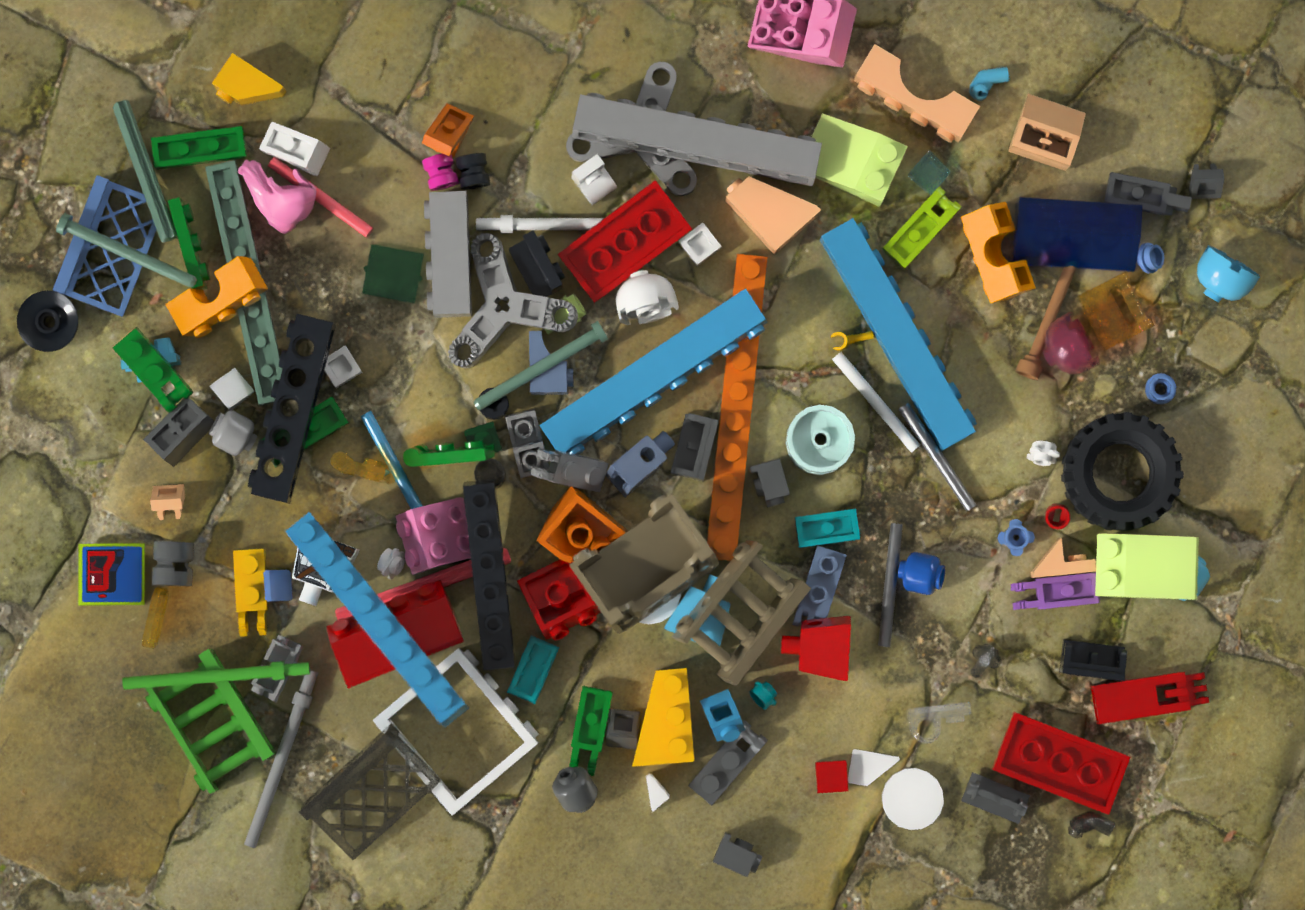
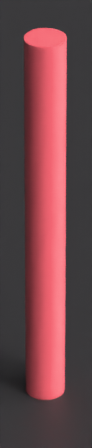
M276 157L268 164L269 168L293 185H299V182L293 176L292 168ZM316 187V202L366 238L373 230L372 226Z

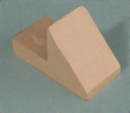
M1059 538L1031 571V579L1096 572L1095 559L1087 560L1086 554L1068 556V562H1064L1062 538Z

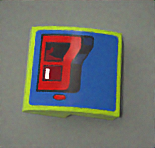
M145 543L78 544V606L145 605Z

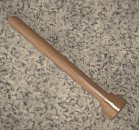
M1076 241L1072 245L1029 355H1025L1024 359L1019 360L1015 370L1019 375L1032 380H1038L1043 369L1041 367V355L1085 248L1084 243L1081 241Z

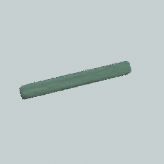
M127 100L116 102L113 111L159 238L162 242L172 241L177 236L175 226L131 105Z

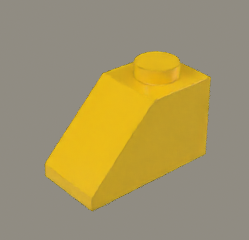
M233 53L212 82L218 90L216 95L230 105L233 101L240 105L280 98L284 97L287 92L284 86Z

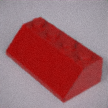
M441 580L425 584L415 591L405 595H398L384 603L427 657L464 642L453 606ZM354 616L339 619L333 624L326 626L332 650L348 689L396 670Z

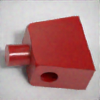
M851 616L801 621L800 636L782 635L781 654L799 655V670L801 672L848 681Z

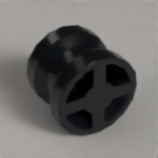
M487 388L480 394V396L492 390L493 388ZM504 396L501 400H497L480 410V412L487 419H501L508 412L509 400L507 396Z

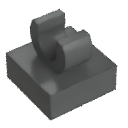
M1211 163L1210 169L1199 170V165L1195 164L1189 186L1190 197L1192 199L1221 198L1225 179L1223 169H1217V166Z

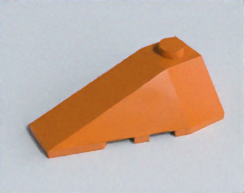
M570 486L552 507L540 531L537 542L560 560L571 563L574 562L573 557L580 551L588 548L590 551L597 550L599 552L628 532V530L579 489Z

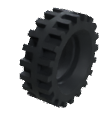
M1132 412L1111 413L1092 421L1078 431V434L1068 444V450L1063 457L1061 481L1065 484L1066 498L1071 500L1077 514H1082L1088 519L1087 522L1092 525L1101 526L1105 530L1130 531L1154 523L1165 512L1170 510L1175 497L1179 496L1181 491L1179 485L1181 479L1184 478V471H1181L1180 461L1183 459L1181 453L1178 454L1174 444L1176 441L1174 438L1169 437L1163 431L1164 427L1161 424L1151 422L1149 417L1144 415H1133ZM1114 444H1127L1138 449L1145 457L1149 466V480L1145 489L1136 498L1128 501H1115L1106 497L1097 488L1093 478V465L1098 454L1106 447Z

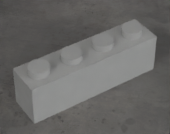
M429 192V201H424L425 219H430V231H425L426 250L431 249V261L426 262L427 280H432V292H427L428 310H433L435 318L472 317L467 192Z

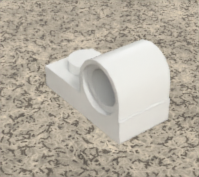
M271 122L259 147L264 153L289 162L293 166L314 176H318L330 151V147L320 140Z
M598 154L572 171L571 176L591 205H594L617 188L615 182L604 168L605 163Z

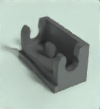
M189 397L187 399L183 398L176 405L177 408L168 413L143 439L163 460L173 467L208 433L214 423V420Z
M691 413L685 414L671 474L703 482L719 420Z

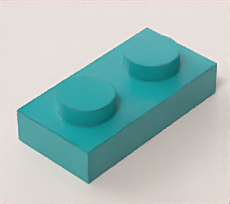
M856 509L795 517L799 548L860 540Z

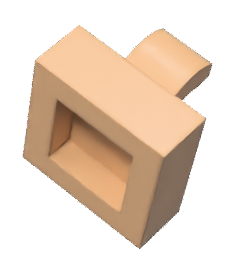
M184 484L153 486L150 498L151 510L158 511L157 516L160 520H164L165 510H174L176 519H180L185 500Z

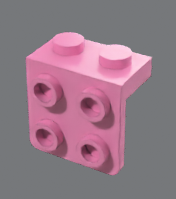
M459 497L410 509L395 516L397 520V533L402 538L405 548V561L410 567L412 575L471 558L464 498Z

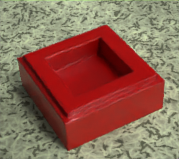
M846 760L815 762L817 793L848 791Z

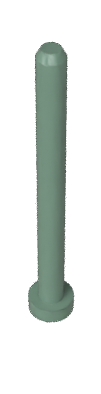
M64 213L58 222L56 232L61 235H65L68 232L187 287H194L196 285L197 279L195 276L72 221V215Z
M596 321L591 324L593 329L476 398L474 405L477 410H482L594 342L598 340L601 343L607 341L608 337L599 322Z

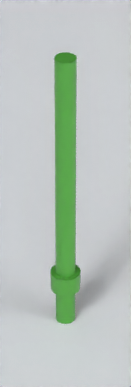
M285 661L271 662V665L123 677L122 684L123 689L127 690L272 678L273 681L286 680V676L310 675V663L285 664Z

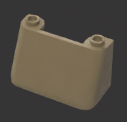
M673 494L667 497L662 495L656 498L650 504L652 509L648 512V518L599 552L597 550L590 551L586 548L573 557L574 562L569 564L607 621L618 634L627 631L708 575L719 565L714 552Z

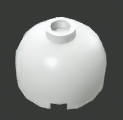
M647 270L632 273L630 275L631 279L625 281L617 292V311L620 323L625 325H631L630 319H638L639 324L654 322L671 315L672 307L676 310L679 308L672 284L660 275L649 274Z

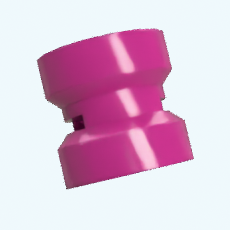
M441 153L422 160L424 170L428 172L430 177L428 180L430 191L443 190L459 183L457 173L452 170V164L454 163L452 155L447 156Z

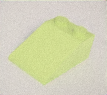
M822 113L812 135L816 142L822 143L815 178L880 207L908 146L880 133Z
M1097 534L1095 596L1197 600L1199 537Z

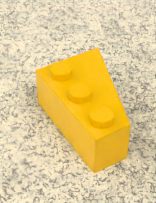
M687 668L657 670L655 672L632 767L694 762Z

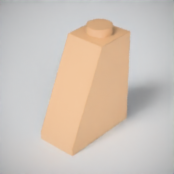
M750 176L744 181L738 178L726 189L729 194L726 196L725 201L774 255L819 216L821 212L817 205Z

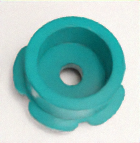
M759 681L755 682L754 687L749 691L753 701L764 710L770 705L775 706L777 702L774 698L777 696V692L774 687L766 681L763 684Z

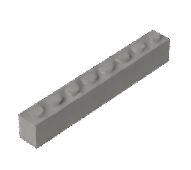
M598 93L580 94L572 138L808 186H813L822 143L816 142V139L810 136L800 135L798 138L786 136V133L780 130L770 129L768 132L755 130V126L746 123H739L735 126L725 124V120L716 117H709L707 120L695 118V114L687 111H678L676 114L666 112L665 108L657 105H648L647 108L636 106L635 102L627 99H618L616 102L607 100L605 96Z

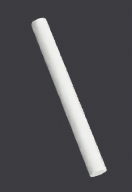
M842 352L838 353L832 360L912 453L921 444Z

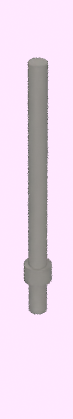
M310 670V675H304L299 692L295 691L291 702L294 706L244 842L246 846L252 848L257 846L305 709H309L313 697L310 695L318 676V672Z

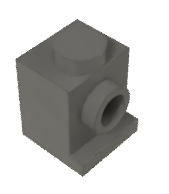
M780 458L751 466L749 468L750 473H757L758 476L757 479H753L757 496L764 497L767 508L785 503L784 497L789 496L790 492Z
M725 832L713 862L745 877H748L750 871L756 873L763 856L752 851L754 845L742 839L736 838L735 843L729 841L731 834Z

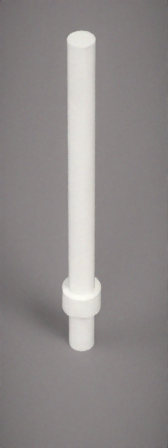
M501 215V218H476V230H501V233H513V230H589L604 218H513V215Z

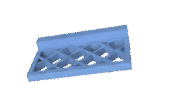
M96 176L78 224L98 232L99 223L112 218L119 234L110 238L114 240L121 238L123 244L127 246L128 244L124 236L141 229L145 243L142 248L137 250L144 254L148 253L157 230L153 219L141 223L135 207L147 203L144 194L111 182L101 176ZM112 189L125 194L129 206L113 212L108 203ZM130 196H131V197H134V198H136V199H139V200H141V201H138V202H136V203L133 204L132 201H131ZM107 207L110 214L102 217L104 209ZM132 209L138 226L122 232L115 216ZM152 224L147 235L144 227ZM74 235L53 291L123 317L142 266L132 262L135 268L132 276L120 280L113 264L126 258L119 257L111 261L106 249L102 248L107 263L90 269L86 260L87 253L99 246L95 244L91 246L90 242ZM85 264L88 271L80 274L82 266ZM110 266L117 282L100 289L93 273ZM87 275H90L97 290L86 296L73 292L77 280ZM130 281L125 292L122 284ZM119 286L124 297L120 308L107 305L102 292ZM99 294V297L102 302L94 300L91 297Z

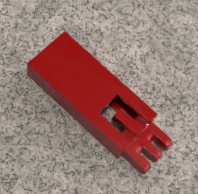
M1176 672L1092 685L1090 687L1096 724L1191 710L1193 705L1210 703L1207 696L1196 698V692L1208 691L1207 684L1194 686L1193 681L1205 679V672L1185 675V672ZM1176 685V689L1164 690L1165 698L1178 696V699L1158 702L1156 688Z

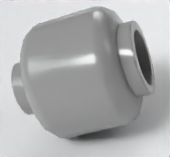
M233 410L225 414L220 412L209 431V435L212 436L213 445L233 456L239 455L243 450L249 452L257 438V435L253 433V421Z

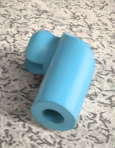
M1001 67L979 71L970 84V96L977 101H982L988 96V92L993 84L1009 82L1008 68Z

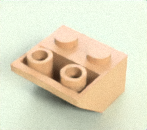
M1028 93L1008 152L1066 171L1074 157L1086 113Z

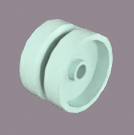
M816 405L807 407L795 416L787 430L785 444L788 456L796 467L809 474L824 475L836 471L846 463L854 449L855 434L852 423L844 413L832 406ZM825 435V444L818 445L815 442V436Z

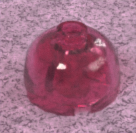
M1071 311L1052 322L1046 330L1045 343L1047 349L1043 350V354L1051 367L1057 365L1062 372L1081 374L1100 365V360L1098 356L1092 358L1090 351L1095 347L1078 318L1072 321L1074 313Z

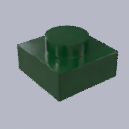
M493 421L464 430L467 441L483 440V445L494 444L495 454L503 451Z

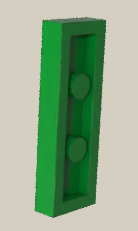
M242 126L151 138L154 168L156 170L247 158L244 129Z
M180 197L168 200L187 273L195 276L197 279L196 285L192 289L207 290L206 281L210 280V274L206 262L201 263L198 252L202 251V245L198 233L193 234L190 222L194 221L190 204H184Z

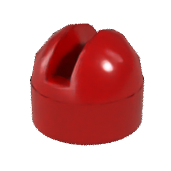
M1061 503L1050 505L1045 512L1046 523L1053 529L1065 528L1070 521L1068 508ZM1056 509H1061L1058 522L1053 521Z

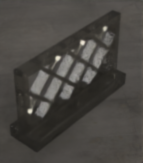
M391 723L312 794L299 810V813L307 821L311 818L352 860L357 858L441 781V778L398 736L399 731ZM395 747L405 755V765H388V754ZM370 770L384 771V785L367 784V773ZM389 771L405 772V786L389 785ZM410 772L423 773L430 782L424 787H411ZM362 778V784H356ZM348 790H362V805L345 804V793ZM367 791H384V806L367 805ZM389 792L405 793V804L402 807L389 806ZM410 793H416V794L410 799ZM327 809L340 810V824H329L321 814ZM345 810L362 811V825L345 824ZM367 811L384 812V823L381 826H367ZM345 831L362 832V843L354 849L346 841ZM367 832H373V833L367 838Z

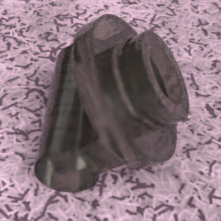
M989 644L976 645L972 650V654L977 659V662L971 669V674L975 678H980L988 667L998 668L1002 663L998 650Z

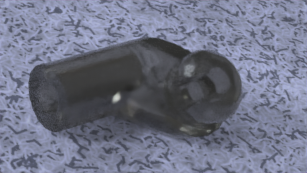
M1087 811L1071 819L1068 833L1073 838H1081L1084 833L1095 829L1109 837L1115 827V823L1095 812Z

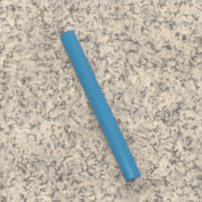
M372 411L363 414L361 419L411 509L422 507L423 505Z

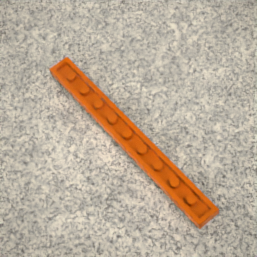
M737 254L733 296L746 288L762 312L768 257ZM759 335L751 340L747 336L738 342L739 348L726 356L707 544L717 559L723 561H731L733 559V552L738 546Z

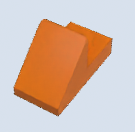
M446 103L425 133L422 144L436 152L447 156L452 155V158H454L474 116Z

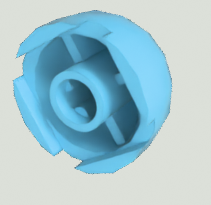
M1208 245L1197 265L1199 282L1206 288L1204 294L1217 302H1220L1222 298L1230 301L1240 300L1248 295L1259 280V274L1240 261H1235L1226 256L1227 254Z

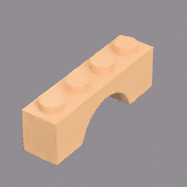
M874 44L855 76L854 81L859 83L857 87L870 96H873L874 93L885 99L883 103L895 111L903 109L911 114L910 119L918 125L926 127L928 124L937 130L936 134L940 138L948 142L955 140L959 143L980 106L955 91L937 100H924L914 96L906 89L900 76L901 59Z

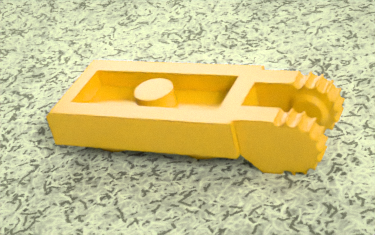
M265 549L234 550L236 612H239L240 637L248 636L247 612L258 611L257 631L259 636L266 635L268 602L265 600L263 574L266 570Z

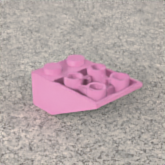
M759 0L747 47L815 64L843 67L857 8L846 0Z

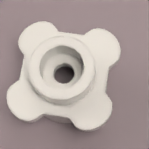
M1036 441L1032 443V448H1030V453L1027 454L1026 458L1033 461L1036 465L1050 466L1057 462L1056 458L1060 457V453L1056 451L1057 446L1054 443Z
M387 548L378 561V570L382 572L383 576H387L390 580L393 579L404 567L405 553L403 551L399 552L397 548L393 550Z

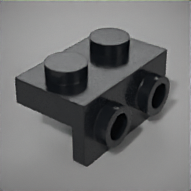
M534 230L523 235V241L509 248L514 262L533 295L549 297L564 289L561 280L565 278V275L558 262L551 264L546 254L551 249L543 235L537 237Z

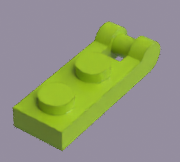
M940 186L882 248L904 270L962 208L956 201L952 202L945 196L946 192ZM936 204L945 211L941 217L931 210Z

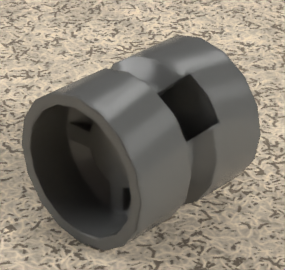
M154 541L153 559L157 561V565L152 568V585L192 586L193 569L189 567V562L194 559V543Z

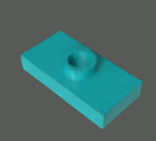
M531 635L507 693L536 704L560 647Z

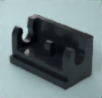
M1063 640L1059 673L1125 681L1127 650H1125V647Z

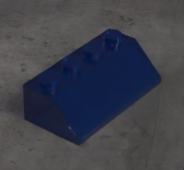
M1019 197L1015 204L1014 226L1016 231H1014L1012 262L1026 260L1030 266L1060 268L1074 266L1076 269L1135 272L1141 239L1143 205Z

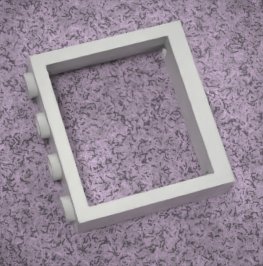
M460 648L455 650L436 668L443 674L458 662L525 742L457 799L390 719L417 696L412 688L372 720L452 816L539 743L536 740L539 733L528 720L525 723L521 722L515 715L519 711L516 705L508 696L504 700L495 691L499 688L496 681L489 673L483 676L476 668L479 664L476 657L468 649L463 652Z

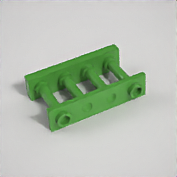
M207 649L198 655L202 662L192 672L225 668L215 651ZM233 681L215 682L218 687L214 690L215 694L176 718L166 702L194 684L168 686L160 692L157 687L145 688L149 694L145 697L149 706L154 712L159 710L197 772L194 775V779L203 792L205 790H208L209 794L217 792L219 788L214 781L252 757L256 759L261 757L263 761H266L276 755L277 752ZM220 704L223 706L228 704L234 715L230 716L231 720L191 744L182 728ZM237 730L239 732L244 730L250 739L247 742V747L207 770L198 755Z

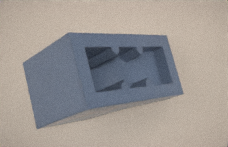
M529 331V364L532 366L550 355L544 345L542 331ZM562 361L530 381V394H568V387H574L573 368L567 369V361Z

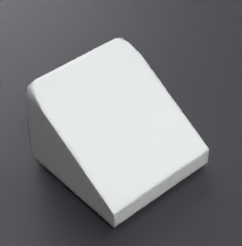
M236 368L210 385V388L229 410L235 409L255 392Z
M649 773L646 775L651 810L653 812L670 798V794L655 776Z

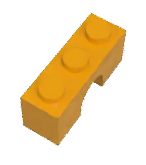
M1006 202L990 204L961 216L964 226L963 230L969 240L974 263L979 269L984 292L988 296L990 304L1005 301L1036 289L1027 261L1009 262L1002 254L1001 243L1003 238L1007 234L1016 231Z
M237 256L214 272L220 284V292L213 302L208 300L202 289L189 288L165 304L182 336L204 337L212 331L211 327L219 321L222 323L232 319L237 314L235 312L243 305L245 307L250 306L261 299L260 294L268 290L251 257Z

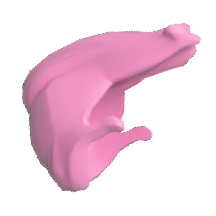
M245 160L243 165L239 167L238 174L243 175L256 206L266 217L269 225L280 233L286 234L291 232L312 211L316 198V187L309 183L300 174L298 169L293 170V176L299 182L298 186H278L272 177L268 178L261 163L256 162V160Z

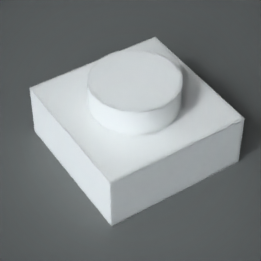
M703 222L679 240V244L696 266L700 265L722 247Z
M346 345L328 356L325 372L335 388L340 387L362 373Z

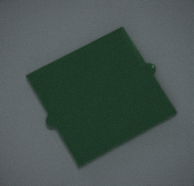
M371 244L368 264L364 267L366 274L362 294L415 304L418 285L423 280L420 274L424 254Z

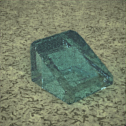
M929 150L909 172L908 177L931 196L951 172Z

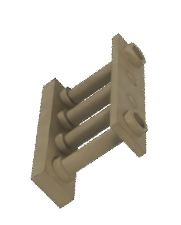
M751 540L742 542L736 547L733 552V559L691 613L684 616L676 626L677 631L672 636L675 640L688 644L693 639L721 663V669L716 675L726 683L735 686L741 681L811 590L802 580L790 578L784 581L756 556L763 546L759 542ZM747 566H750L777 590V596L771 604L765 605L737 580ZM729 590L758 614L759 620L752 629H746L719 605V602ZM710 614L740 639V644L733 653L728 654L699 629Z

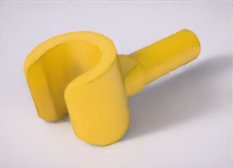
M873 331L846 336L844 333L835 332L830 337L842 336L844 338V344L841 347L833 348L837 351H843L849 344L873 339L874 334Z

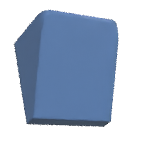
M265 570L263 572L265 600L267 602L292 600L291 572L289 570Z

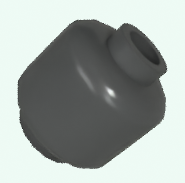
M566 767L558 773L553 781L552 790L564 810L582 813L589 810L595 803L598 788L586 769L582 767Z

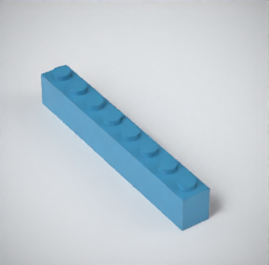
M854 218L822 235L820 241L942 452L975 433L976 431L973 426L977 424L976 420L968 408L963 410L958 399L961 398V394L953 382L948 384L943 375V372L946 371L945 366L938 355L933 357L927 346L931 345L925 331L922 328L917 330L912 319L916 317L912 308L907 302L902 304L897 295L900 292L897 282L892 275L887 277L882 269L885 262L877 249L871 250L866 241L870 238L866 228L861 222L857 224Z
M745 288L539 426L555 450L579 455L585 450L584 444L592 439L595 442L603 439L611 433L609 428L618 422L621 425L629 422L636 416L634 411L643 405L647 408L653 406L662 399L661 393L669 388L672 391L680 388L688 382L686 378L694 371H697L698 374L704 372L714 364L712 360L720 354H723L725 357L739 348L738 342L747 336L750 340L765 331L763 326L768 322Z
M310 512L285 531L444 728L469 709Z

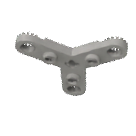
M656 62L648 68L635 104L636 106L647 108L648 105H657L665 108V111L667 110L677 77L672 65L666 62ZM661 69L670 75V81L663 86L655 84L652 79L654 72ZM573 133L567 139V153L575 161L586 162L596 154L601 159L636 152L671 193L677 196H687L696 187V174L685 160L588 141L591 146L587 153L577 154L573 150L574 141L577 140L572 138ZM678 172H684L689 175L690 184L686 188L680 189L673 184V177Z
M482 233L476 236L475 240L473 239V243L470 246L471 254L486 302L466 324L458 337L452 341L453 343L450 344L448 353L452 363L461 368H471L476 365L511 323L558 332L569 331L576 325L578 312L571 303L565 300L517 292L503 245L497 237L489 233ZM491 241L494 244V252L489 257H482L480 254L481 245L484 242ZM501 299L504 301L509 299L507 304L510 307L509 311L502 310L498 312L501 308L498 304ZM560 308H566L569 312L568 320L563 324H557L554 319L556 311ZM469 344L472 349L471 357L465 361L460 360L458 357L459 348L462 345Z

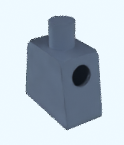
M664 431L653 440L646 435L615 461L605 476L626 498L667 460L665 453L675 443ZM641 455L646 456L649 462L644 461Z

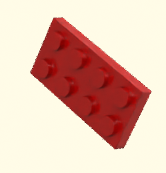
M654 180L561 250L557 255L592 301L596 303L629 278L632 273L637 272L691 231L692 227L658 182Z
M1013 712L991 770L1109 815L1130 756Z

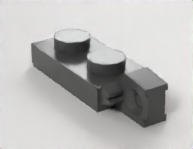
M1110 172L1103 204L1163 216H1172L1173 210L1188 212L1192 197L1177 195V188L1172 187L1169 183Z

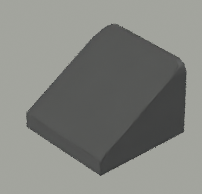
M610 708L606 746L636 749L640 712Z

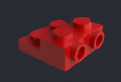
M560 559L517 580L546 640L550 638L560 640L569 634L570 628L578 624L580 626H588L597 620L596 615L601 613L599 607L569 564L571 563Z

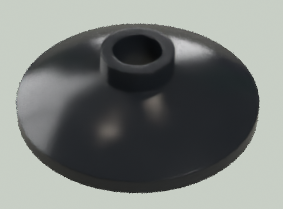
M47 290L32 294L22 303L18 311V332L27 345L38 351L53 352L64 348L73 340L78 329V313L74 304L65 295L55 291ZM49 316L55 319V324L51 328H48L45 324V320Z

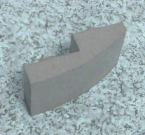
M535 408L505 415L520 478L531 476L533 467L548 470V461L536 456L538 449L545 450Z

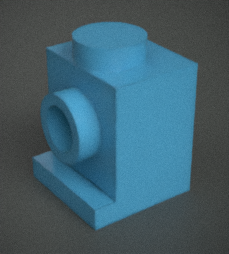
M729 689L700 700L717 742L721 740L732 742L740 736V732L745 731L744 724Z

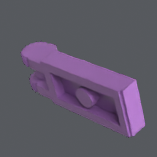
M1096 572L1038 578L1032 582L1010 584L1011 591L1015 592L1033 588L1036 590V601H1017L1013 603V610L1038 608L1040 610L1100 603V596H1095Z

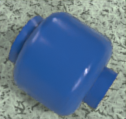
M913 552L906 561L902 560L900 562L898 578L903 579V586L907 591L931 595L936 589L940 590L942 588L946 569L945 565H941L939 557Z

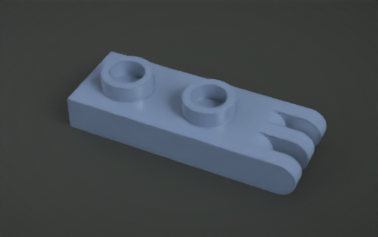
M817 545L805 582L811 590L798 605L792 625L799 626L802 615L807 616L806 620L827 618L847 556L846 554Z

